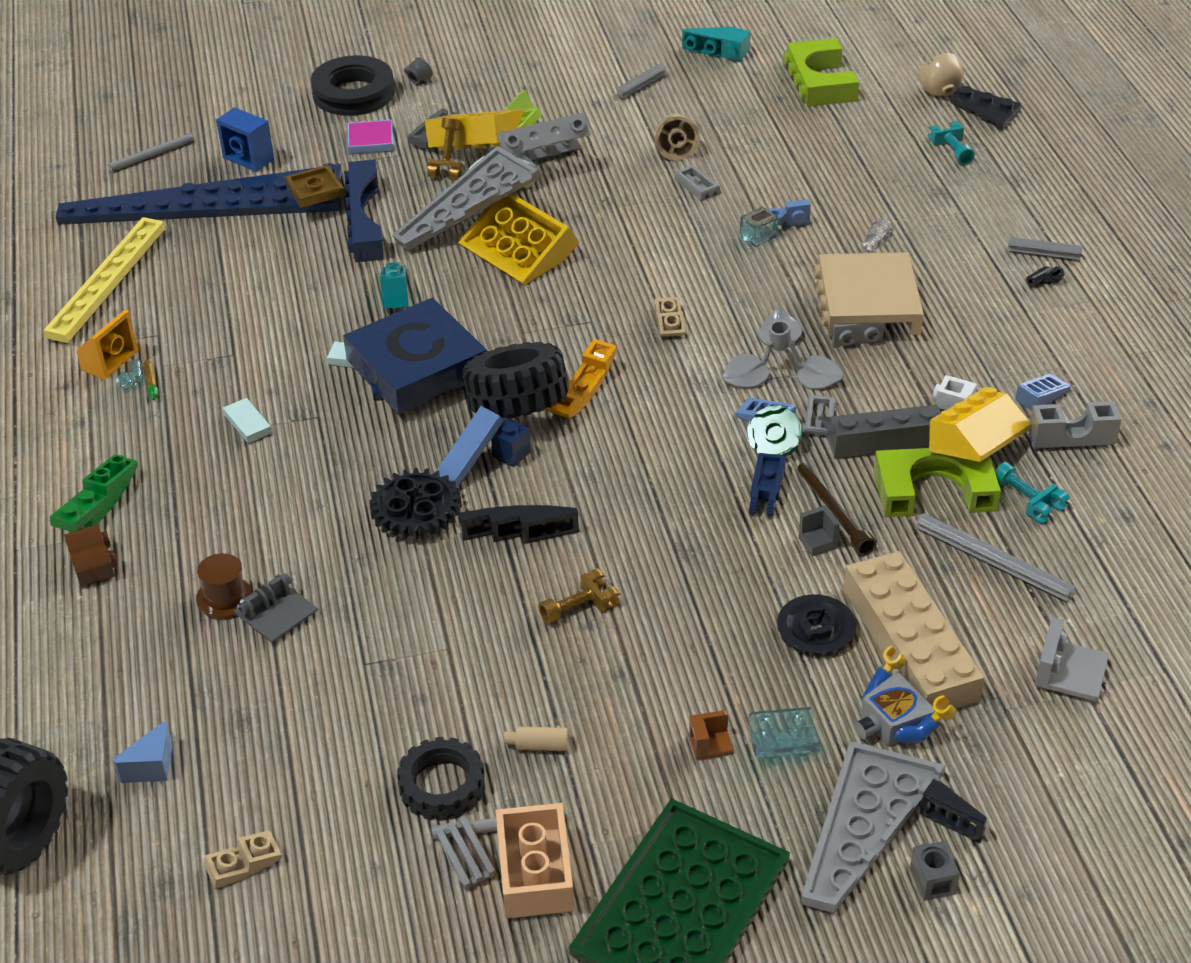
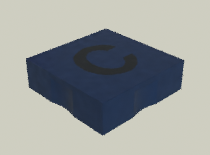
M433 297L343 335L346 360L364 379L371 382L377 388L380 396L398 415L424 404L446 391L464 386L462 375L464 366L468 361H472L473 357L480 356L483 352L487 351Z

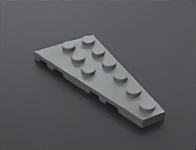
M496 146L392 236L398 244L409 251L542 176L538 169Z
M850 741L801 895L800 904L835 913L920 805L923 793L932 779L939 780L945 773L946 765Z

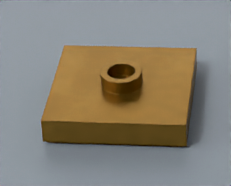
M329 165L284 177L286 186L300 208L345 196L344 187Z

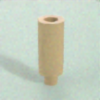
M517 726L516 732H504V744L516 745V750L567 751L568 728Z

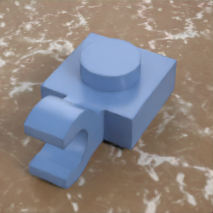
M809 200L785 202V208L768 209V212L775 216L774 219L771 217V226H780L785 223L786 227L808 225L811 208Z

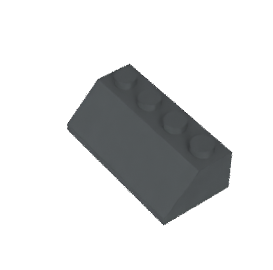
M937 405L824 417L821 422L823 428L827 430L826 437L834 459L875 455L876 451L929 448L930 420L941 413Z

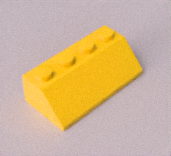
M523 109L453 114L425 120L428 147H438V151H443L446 131L441 127L442 118L461 120L460 130H456L453 135L452 145L455 146V150L469 148L468 145H472V149L484 148L486 144H490V148L501 147L497 133L517 129L523 116Z
M984 387L930 420L929 452L981 462L1029 431L1031 423L1007 393L997 392V389L992 387Z

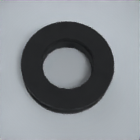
M351 55L338 57L321 64L311 75L312 95L315 104L323 111L335 115L355 116L374 112L386 106L392 100L395 93L391 67L386 62L370 56ZM361 81L369 83L357 89L337 88L338 85L346 82Z

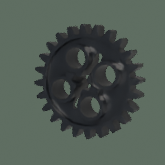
M415 468L413 473L410 474L404 469L401 476L394 472L392 480L383 478L384 485L377 484L376 492H371L372 499L369 500L371 518L375 520V526H381L382 533L390 531L392 538L401 534L402 540H405L408 535H412L414 541L417 540L418 535H423L425 539H428V533L430 532L438 536L439 528L448 530V523H456V516H459L458 513H460V508L462 507L460 489L456 488V482H449L448 475L440 478V471L429 474V468H426L423 473H419L418 468Z

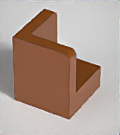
M726 710L689 716V738L696 761L733 754V746L728 734V714Z

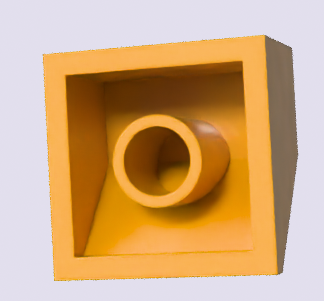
M126 309L76 350L82 371L106 380L139 351L129 311Z

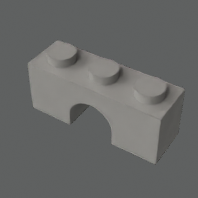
M1115 401L1087 403L1084 414L1073 420L1065 419L1060 404L1033 405L1029 434L1034 448L1116 444L1122 419Z

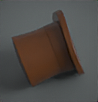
M220 553L211 555L202 560L197 568V574L202 586L196 594L197 606L203 613L212 618H236L238 616L234 613V610L238 608L240 600L252 594L250 585L242 579V563L231 554Z

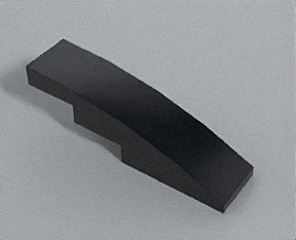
M514 505L458 513L460 534L463 541L491 535L493 543L521 537L523 543L527 544L579 532L578 510L574 507Z

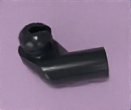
M1045 266L1027 276L1026 283L1030 287H1034L1041 282L1055 284L1062 280L1065 273L1060 266Z

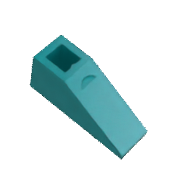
M735 27L683 29L682 49L741 62L750 50L751 31Z
M400 262L386 263V267H381L380 275L383 309L408 307L406 265L401 266Z

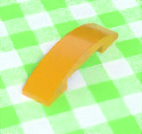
M593 339L582 354L583 363L569 381V390L566 397L561 402H557L555 406L545 408V411L566 418H572L588 404L602 384L617 352V345Z

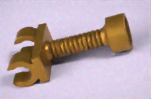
M442 118L441 127L446 131L443 158L441 160L429 158L428 177L439 178L440 165L451 166L449 180L456 181L462 176L463 163L452 162L450 159L452 156L453 135L456 130H460L461 120Z
M596 568L587 574L580 575V588L583 591L557 602L552 598L546 599L538 603V609L543 621L549 625L560 620L561 612L590 600L601 613L605 612L606 608H615L621 602L617 597L621 594L615 587H608L603 592L599 590L606 584L602 579L606 576L600 569Z

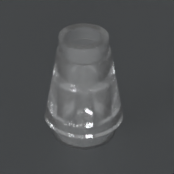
M879 219L872 223L862 244L865 251L874 253L892 238L894 227L888 220Z

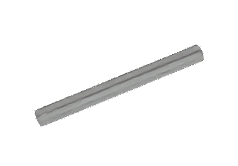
M923 513L917 520L916 527L919 530L1064 601H1070L1074 595V585L926 513Z

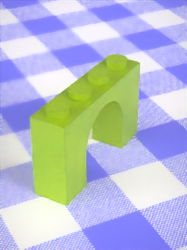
M837 38L787 43V51L783 54L784 64L788 65L789 75L793 76L794 85L798 87L799 96L803 98L807 107L858 101L859 80L854 71L837 73L815 71L841 67L842 47Z
M929 448L881 450L875 453L874 475L884 517L913 516L916 495L912 482L925 476L944 477L959 485L963 491L969 513L994 512L998 510L1001 490L990 456L978 462L929 452Z

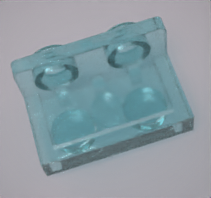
M811 707L749 713L750 743L756 758L761 757L771 760L783 755L804 757L811 753L820 752V740L814 729L813 710Z

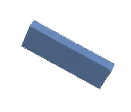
M481 406L436 471H440V478L448 475L449 482L455 481L456 488H458L504 420L499 415Z

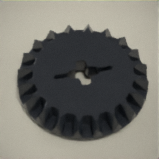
M810 594L794 598L782 607L777 619V628L780 632L781 640L787 641L789 648L796 647L798 653L807 651L810 657L814 653H820L824 657L827 652L835 655L838 649L845 650L847 644L852 643L853 637L856 634V619L852 611L841 601L826 595ZM822 620V627H818L816 629L811 628L812 626H816L817 624H819Z

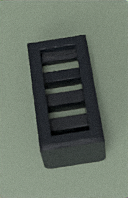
M933 778L923 793L920 814L981 843L984 838L987 817L944 783Z

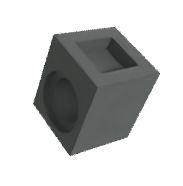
M946 841L937 843L927 842L913 847L910 869L923 901L955 895L957 893L960 873Z

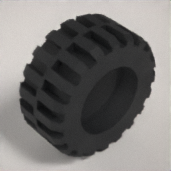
M523 342L522 344L501 346L494 350L483 352L480 356L473 357L472 361L466 363L462 372L469 407L475 414L482 406L501 418L510 419L522 415H531V413L541 412L545 408L555 406L557 402H561L566 397L569 390L563 353L557 346L551 343Z
M0 738V875H9L24 870L30 866V862L36 861L42 855L41 851L50 845L53 840L51 838L55 831H58L61 824L59 820L66 809L65 797L68 796V787L65 784L68 781L67 773L59 758L50 751L13 738Z

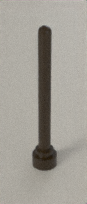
M799 464L798 472L851 536L852 548L860 556L870 554L876 548V539L869 531L858 528L807 464Z

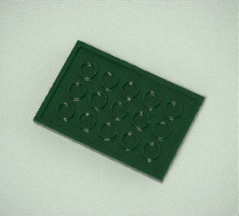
M671 798L569 945V955L585 963H727L788 864L790 852Z

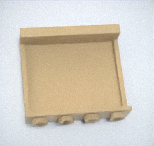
M909 252L819 254L818 264H814V279H818L816 291L817 295H820L819 309L824 310L822 311V326H827L828 337L833 334V324L908 322L910 335H921L924 314Z

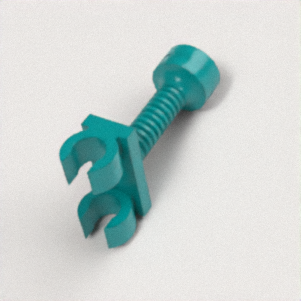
M959 121L950 122L949 125L952 128L940 130L938 125L928 127L932 133L927 134L930 141H933L932 144L949 143L955 150L954 157L960 165H968L974 160L975 153L970 146L962 145L959 142L963 140L964 127L961 126Z
M1003 462L995 470L998 483L1001 486L1010 484L1031 499L1028 501L1025 514L1029 517L1032 516L1037 523L1042 524L1050 519L1046 516L1052 512L1051 508L1047 505L1049 502L1056 510H1062L1068 506L1065 502L1070 499V496L1066 491L1057 489L1058 486L1055 484L1039 492L1016 476V468L1009 463Z

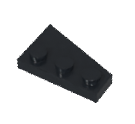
M960 86L951 95V104L969 114L977 113L985 123L990 121L997 125L996 129L1001 132L1021 111V103L1009 98L995 96L989 92H981L969 86Z

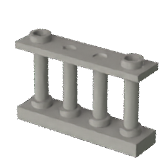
M584 112L497 133L500 148L511 154L522 153L532 161L578 151L580 149L578 138L591 135ZM489 147L487 149L488 153L491 152L495 147Z

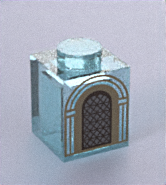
M763 206L740 216V237L754 247L777 237L778 216Z

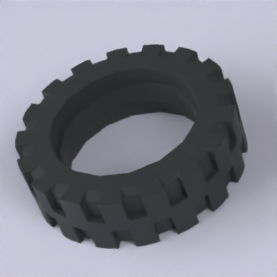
M435 737L434 741L429 742L428 739L421 741L418 747L413 746L408 750L407 756L403 755L400 760V768L398 767L397 769L399 793L405 807L409 806L410 812L418 816V814H421L423 819L427 820L438 818L439 821L448 820L447 817L454 816V818L462 816L464 811L467 810L469 812L475 807L476 800H481L483 796L482 789H485L483 761L480 759V754L477 750L473 751L469 743L464 742L462 744L457 738L450 737V740H444V737ZM437 763L457 765L468 774L463 785L446 794H431L422 791L414 782L420 772Z

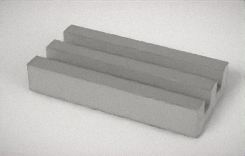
M694 165L679 170L674 174V179L701 201L705 200V195L710 198L713 196V193L716 195L720 194V186Z
M809 395L804 436L809 437V434H815V437L820 438V435L827 436L826 428L821 427L824 403L829 404L828 417H832L834 414L835 398ZM813 402L819 403L816 427L810 426Z
M466 816L460 817L456 823L453 821L448 823L444 829L441 827L435 829V835L465 890L495 876V869ZM462 829L485 870L482 873L459 833ZM452 835L474 877L468 879L447 839L448 836Z

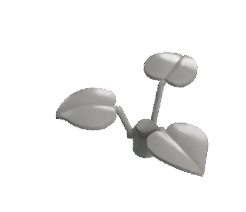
M779 306L766 318L759 330L761 342L767 345L763 359L760 361L753 354L735 356L727 364L722 379L737 388L749 389L758 387L769 377V370L764 365L768 361L771 349L784 351L788 347L791 348L798 366L801 367L797 373L798 381L807 389L822 390L842 381L844 374L835 362L825 356L812 355L807 358L805 363L802 362L795 347V342L802 335L801 325Z

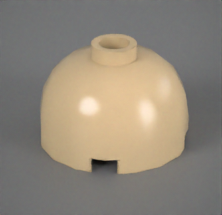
M944 53L934 56V61L929 64L926 61L918 73L922 86L926 92L933 96H949L963 82L964 71L959 58L957 59L953 53Z
M672 114L660 121L656 127L654 139L656 147L662 156L669 160L681 161L683 160L681 158H687L695 153L699 147L700 133L692 119L682 114Z

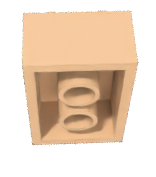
M563 803L497 809L496 820L505 919L574 911L573 882Z

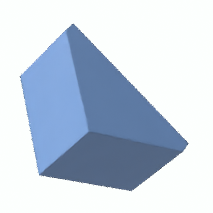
M165 722L159 724L112 759L117 778L121 783L168 781L173 744L168 725Z

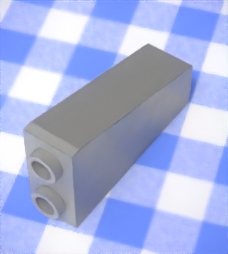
M885 323L833 324L832 346L835 348L883 341Z

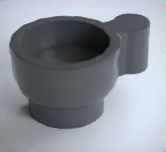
M417 57L404 69L405 74L414 84L426 82L433 76L430 65L420 57Z

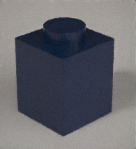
M506 418L491 439L492 457L515 467L530 453L529 428Z

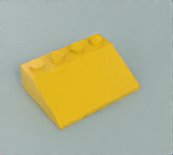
M510 194L488 206L458 243L518 282L526 285L563 262L579 241L567 225L516 195Z

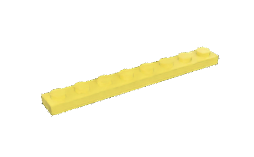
M142 217L43 330L45 338L68 343L165 230L164 222Z

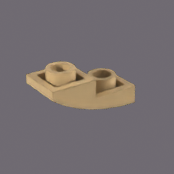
M680 297L654 299L660 337L686 335Z
M270 830L238 838L237 847L205 855L204 866L216 889L241 881L279 861L282 854Z

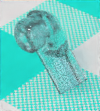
M134 359L130 362L129 374L124 371L121 372V376L117 374L115 381L119 384L120 388L130 389L143 379V364L140 360Z

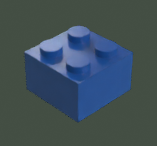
M236 107L216 119L224 159L255 172L274 160L268 120Z

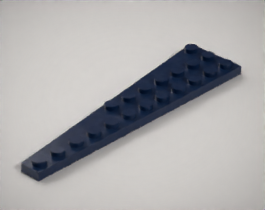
M324 164L323 166H330L341 183V164ZM309 168L202 184L185 183L180 187L59 203L55 218L57 225L140 221L142 217L165 220L339 211L340 197L300 208L286 186L284 177L314 169Z

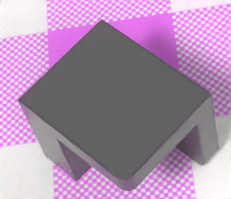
M824 505L800 514L798 538L810 555L815 556L838 547L840 524L828 507Z

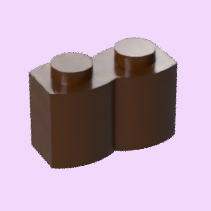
M97 524L64 534L80 587L115 577L113 568L118 567L114 551H107V548L111 547L107 531L101 532Z

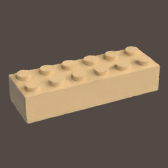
M897 551L846 565L843 591L879 649L884 654L886 648L894 646L896 653L892 656L891 661L896 660L901 652L905 656L906 662L904 666L899 669H893L894 673L899 672L932 706L934 700L939 696H946L950 701L948 706L952 705L955 709L979 703L984 676L902 553Z

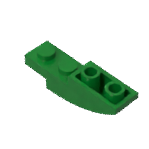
M123 455L111 456L82 480V491L50 515V525L70 532L77 531L83 526L97 525L117 503L127 488L138 467V461L126 458Z

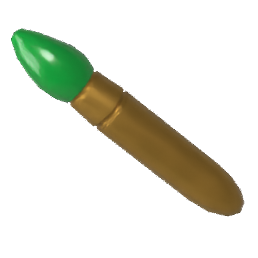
M146 359L143 362L146 391L148 396L155 400L158 397L159 390L156 386L153 364L150 360Z

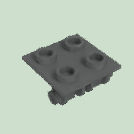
M284 573L283 575L277 574L269 582V585L264 583L261 589L257 588L254 590V593L246 598H242L234 613L273 643L318 611V608L289 587L291 579Z

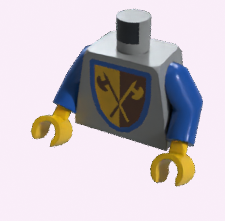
M890 646L885 649L883 654L886 664L884 667L880 666L862 696V719L855 722V730L862 739L876 734L888 746L899 743H921L941 725L939 722L941 719H953L956 709L952 705L948 706L950 701L946 696L937 697L932 706L899 672L893 674V669L902 668L906 660L901 652L896 660L891 661L892 656L896 653V649L894 646Z

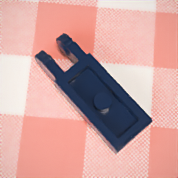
M767 453L758 454L751 486L749 513L756 514L759 506L758 500L761 498L769 499L766 506L767 516H774L776 500H779L786 466V456Z

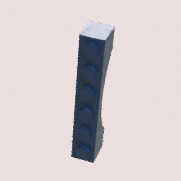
M376 159L348 162V171H344L349 253H354L355 263L384 260L381 226L373 222L364 213L366 204L379 192Z

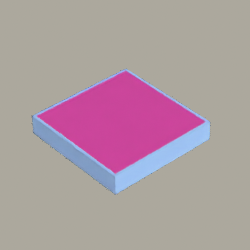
M392 120L348 123L349 154L394 151Z

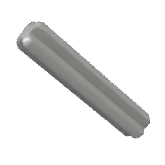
M658 64L617 87V97L624 99L665 76L666 67Z
M1011 237L1008 251L1080 260L1082 247L1079 245Z

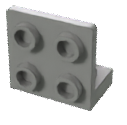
M1052 617L1039 663L1035 686L1098 701L1109 654L1066 643L1067 634L1062 633L1064 620Z

